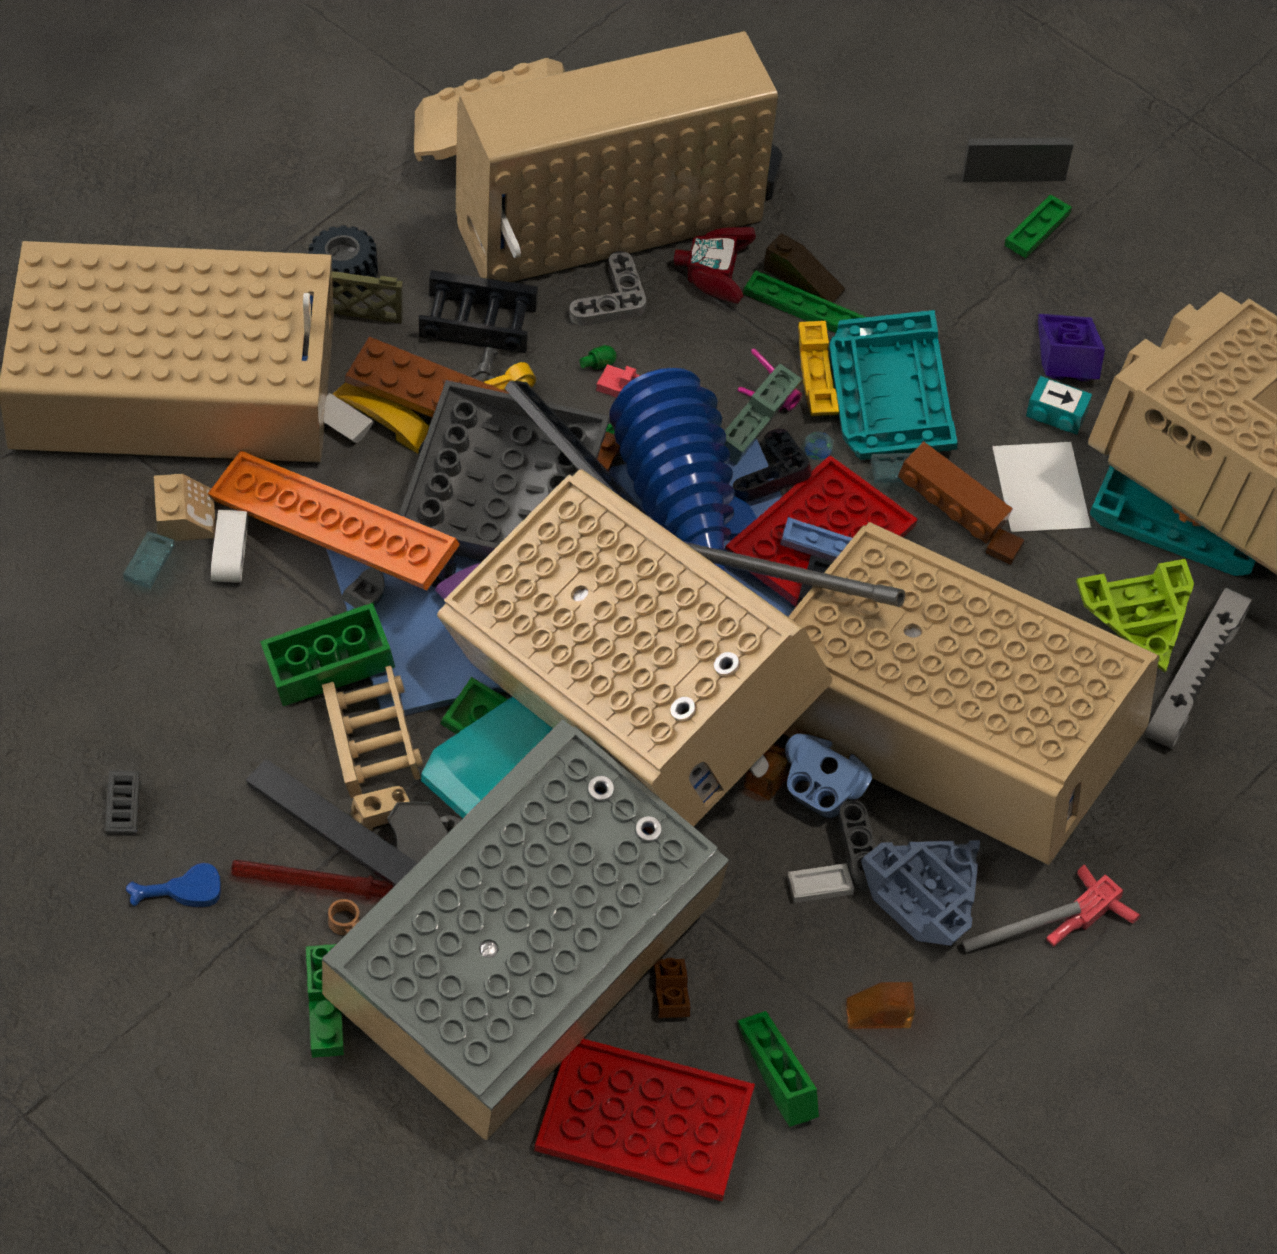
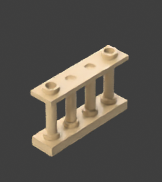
M391 666L385 667L388 682L346 694L343 691L337 692L334 682L322 685L345 785L351 798L362 795L360 783H364L365 779L409 766L411 767L414 779H421L418 767L423 766L419 748L413 749L400 694L405 692L400 675H394ZM392 693L395 706L349 718V716L344 717L342 710L347 709V705ZM398 717L401 728L399 731L356 743L355 740H349L348 734L353 733L354 729ZM401 742L405 744L407 755L365 767L355 765L354 759L358 758L359 754Z

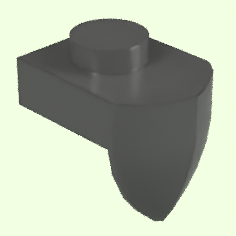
M372 567L367 568L344 590L341 599L354 608L370 603L375 605L381 600L385 588L382 572Z

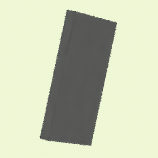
M968 139L961 175L962 182L1066 181L1074 145L1073 139Z

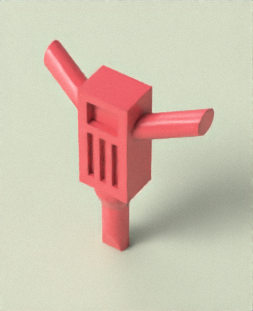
M1083 865L1077 871V875L1088 890L1074 901H1078L1081 913L1067 917L1059 927L1046 937V940L1055 947L1073 930L1081 927L1084 930L1088 929L1109 909L1132 924L1141 915L1119 901L1122 898L1123 889L1105 874L1096 881L1086 865Z

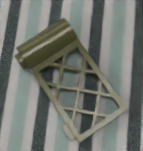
M332 271L333 281L341 285L337 288L333 287V297L342 303L340 305L333 304L334 314L402 324L403 281H397V278L386 276L375 278ZM362 285L365 286L368 290L361 292L355 286ZM348 290L355 297L348 299L342 293ZM382 290H396V293L388 296ZM375 294L382 301L375 303L369 297ZM361 301L368 308H359L356 304ZM388 305L394 311H396V313L386 312L382 308Z

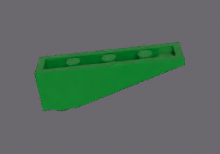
M767 1011L737 1020L738 1027L767 1088L789 1127L818 1118L817 1088Z

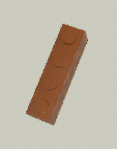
M924 441L904 461L898 477L907 486L915 489L929 503L936 505L950 519L957 521L969 530L974 537L981 539L986 544L994 537L998 529L1006 524L1013 510L1012 507Z

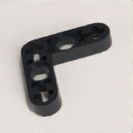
M774 429L767 432L764 436L767 452L776 464L736 479L733 482L735 497L745 502H751L809 479L812 474L809 459L785 429Z

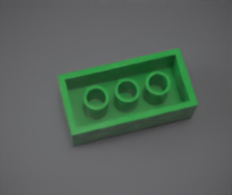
M373 603L260 641L282 706L324 693L323 684L334 682L335 687L338 688L385 672V667L391 666L392 669L395 668L391 648Z

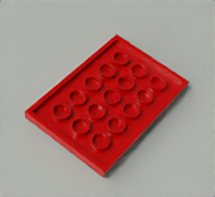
M830 455L812 470L809 479L791 488L725 546V549L728 552L807 569L811 555L780 545L788 517L853 538L862 526H866L869 522L904 537L916 526L918 519ZM750 572L797 607L796 603L802 583Z
M583 1038L561 1062L534 1151L723 1201L755 1084Z

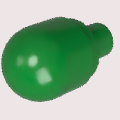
M603 345L593 348L588 352V356L579 359V363L583 369L591 366L593 369L600 370L606 368L607 364L613 365L617 359V354L613 347Z

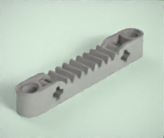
M1228 588L1224 589L1153 715L1145 737L1173 749L1187 724L1189 713L1197 694L1200 693L1202 685L1205 684L1206 678L1209 677L1211 669L1214 668L1215 662L1218 660L1220 652L1222 653L1224 646L1229 645L1233 641L1249 611L1252 599Z

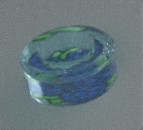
M813 432L806 437L805 452L813 459H825L832 453L833 440L826 433Z

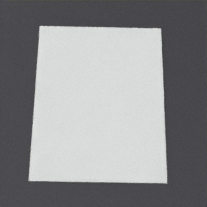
M1071 442L992 446L1004 502L1013 508L1008 518L1011 532L1091 528Z

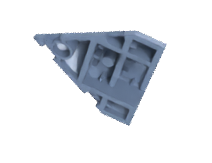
M971 840L967 844H954V841L909 842L908 845L893 846L892 842L880 843L862 858L861 863L872 899L916 941L952 945L972 927L971 907L975 897L978 867L976 857L980 847V840Z

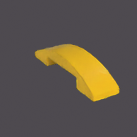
M826 321L799 322L800 360L809 412L811 416L839 415L836 389L833 388L828 354L829 340Z
M346 382L332 394L395 432L398 442L417 454L419 453L420 445L427 436L429 426L410 408Z

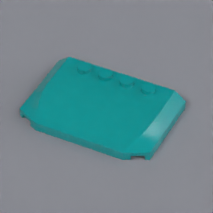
M935 310L840 320L834 337L832 336L829 343V350L838 400L842 437L860 460L911 455L923 441L937 452L957 450L958 443L947 393Z
M512 696L436 747L422 771L421 781L460 817L464 818L553 728Z

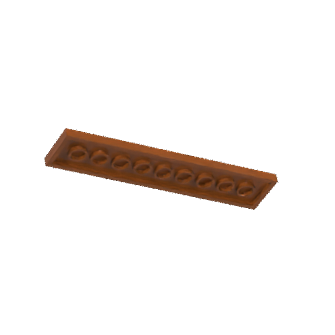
M372 337L367 339L345 375V382L432 418L446 380L508 393ZM606 432L597 460L609 472L620 452V446L616 442L614 434Z

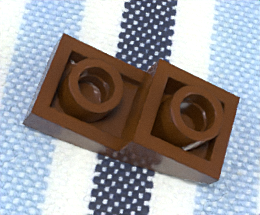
M659 959L653 965L659 1018L690 1017L691 1006L687 989L688 976L685 959Z

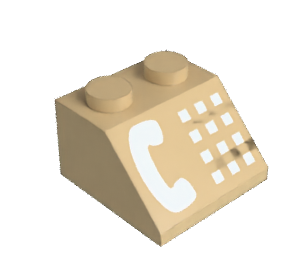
M184 474L154 476L159 542L215 538L214 499L208 495L211 488Z

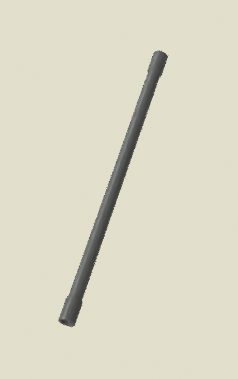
M685 542L714 564L872 599L875 602L895 607H901L905 601V591L903 589L881 584L874 585Z

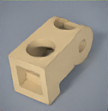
M394 786L354 796L350 814L354 820L372 831L373 827L389 823L388 816L397 802H410L403 787Z

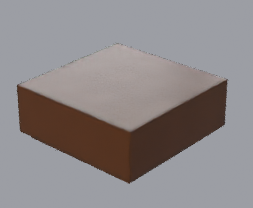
M999 528L989 543L986 554L1012 565L1025 540Z

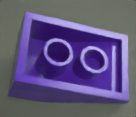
M1039 314L1038 326L1041 361L1045 375L1053 379L1072 377L1080 381L1100 379L1105 348L1092 318Z

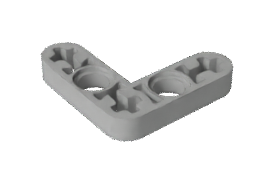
M617 251L609 257L608 268L616 293L574 300L569 308V319L571 322L584 326L638 317L645 312L646 296L630 254L624 251ZM618 262H621L622 265H625L624 271L621 272V267ZM630 281L634 286L623 287L620 283ZM604 305H611L615 309L613 311L606 312L603 311L601 307Z

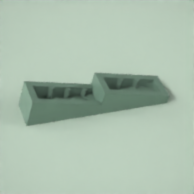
M779 363L751 396L748 404L725 430L727 439L724 446L730 451L729 460L736 465L802 380V378Z

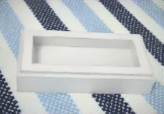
M847 863L791 871L787 874L793 903L847 896L854 893V886Z

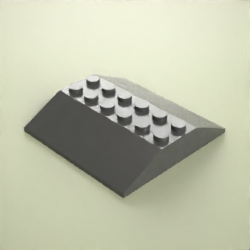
M446 380L399 515L456 538L460 544L456 550V555L483 561L569 474L573 476L578 469L510 394ZM545 402L597 459L610 416Z

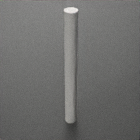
M1078 901L963 940L961 943L965 953L1079 914L1081 913V908Z

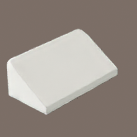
M331 393L326 396L324 423L355 443L360 442L374 421Z

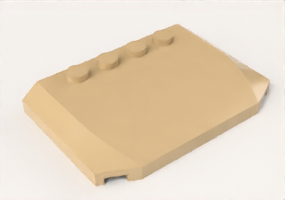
M549 58L529 64L520 63L511 70L504 72L496 71L486 78L480 80L472 79L462 86L456 88L448 87L441 90L438 94L423 98L415 110L414 153L417 160L423 161V156L433 155L435 160L456 155L457 100L459 96L566 72L563 63Z

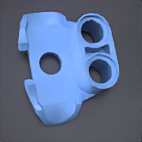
M795 734L788 740L785 749L786 758L791 764L787 779L788 790L799 803L824 817L833 818L839 814L841 805L847 799H858L863 795L872 780V774L869 768L855 755L851 754L849 759L830 749L833 744L831 741L810 734ZM827 758H833L838 762V768L832 774H826L821 770V764ZM804 780L810 782L807 791L803 793L795 791V786L798 782ZM827 795L835 797V803L831 807L824 808L820 806L823 797Z

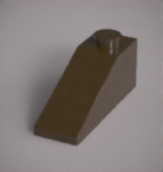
M780 233L766 248L764 271L787 284L832 303H835L845 292V287L804 245Z

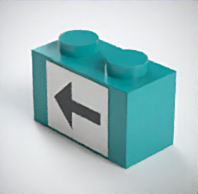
M1040 376L1029 399L1026 417L1078 435L1088 413L1092 394Z

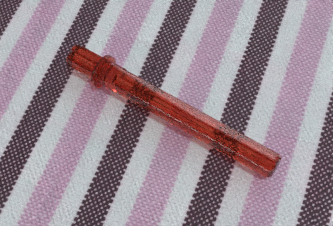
M234 860L231 868L232 875L237 877L354 893L355 895L366 896L367 900H370L371 896L383 898L393 888L386 881L374 880L373 875H369V878L353 877L243 860Z

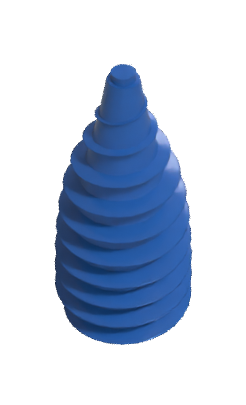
M658 369L633 379L624 386L612 403L609 416L610 424L614 428V437L620 446L621 457L627 464V474L634 482L635 493L642 499L644 511L652 517V520L684 542L727 551L724 549V541L730 536L731 531L724 525L734 516V509L728 504L732 501L735 490L729 485L733 477V471L727 465L730 459V451L724 446L727 438L724 429L720 427L722 416L716 409L718 403L717 396L709 389L701 387L699 377L686 369ZM715 564V565H717L719 568H721L722 570L725 571V566L719 565V564Z

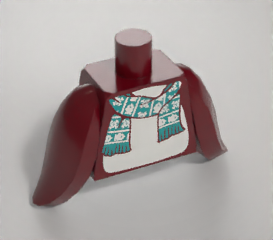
M754 227L719 228L703 236H696L693 238L691 251L675 250L674 265L688 267V281L704 293L721 300L739 304L743 298V293L732 280L737 251L746 248L756 239Z

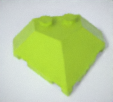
M1186 559L1159 563L1151 575L1107 582L1105 574L1077 578L1076 583L1084 607L1123 639L1159 655L1158 668L1165 673L1194 586Z

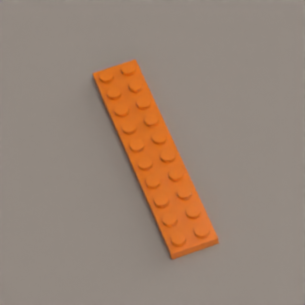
M241 450L208 492V495L215 502L237 511H246L248 516L424 590H428L460 545L457 539Z

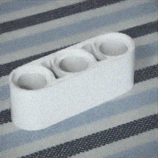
M218 510L211 562V581L241 583L248 532V515L246 511Z

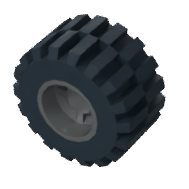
M341 225L339 228L333 226L328 231L323 230L319 232L320 236H315L312 239L313 243L309 245L308 253L332 255V271L377 278L376 243H374L372 236H368L365 230L359 231L358 227L354 226L348 228L347 225ZM333 281L334 288L341 286L338 282ZM362 285L355 286L361 292H363V289H367L365 286ZM348 290L342 293L346 297L352 296Z

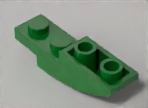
M336 944L306 946L312 1058L344 1055L342 1012L326 999L322 993V958Z

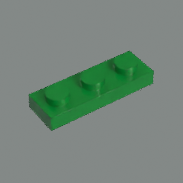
M1050 194L1005 239L1004 246L1027 258L1071 214L1072 207Z

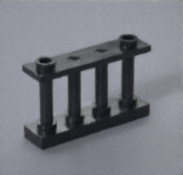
M431 270L429 276V296L435 298L430 316L419 315V337L491 347L511 352H527L528 331H523L522 326L526 311L536 312L538 286ZM445 299L461 301L457 320L441 318ZM472 303L488 305L484 324L468 322ZM499 307L515 309L511 329L495 326Z

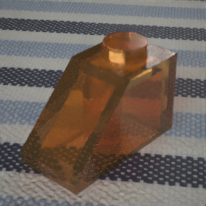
M774 742L763 754L769 764L768 770L761 777H756L748 770L744 787L770 801L789 775L791 764L785 755L786 748Z
M880 982L846 998L848 1029L911 1028L915 1012L913 983Z

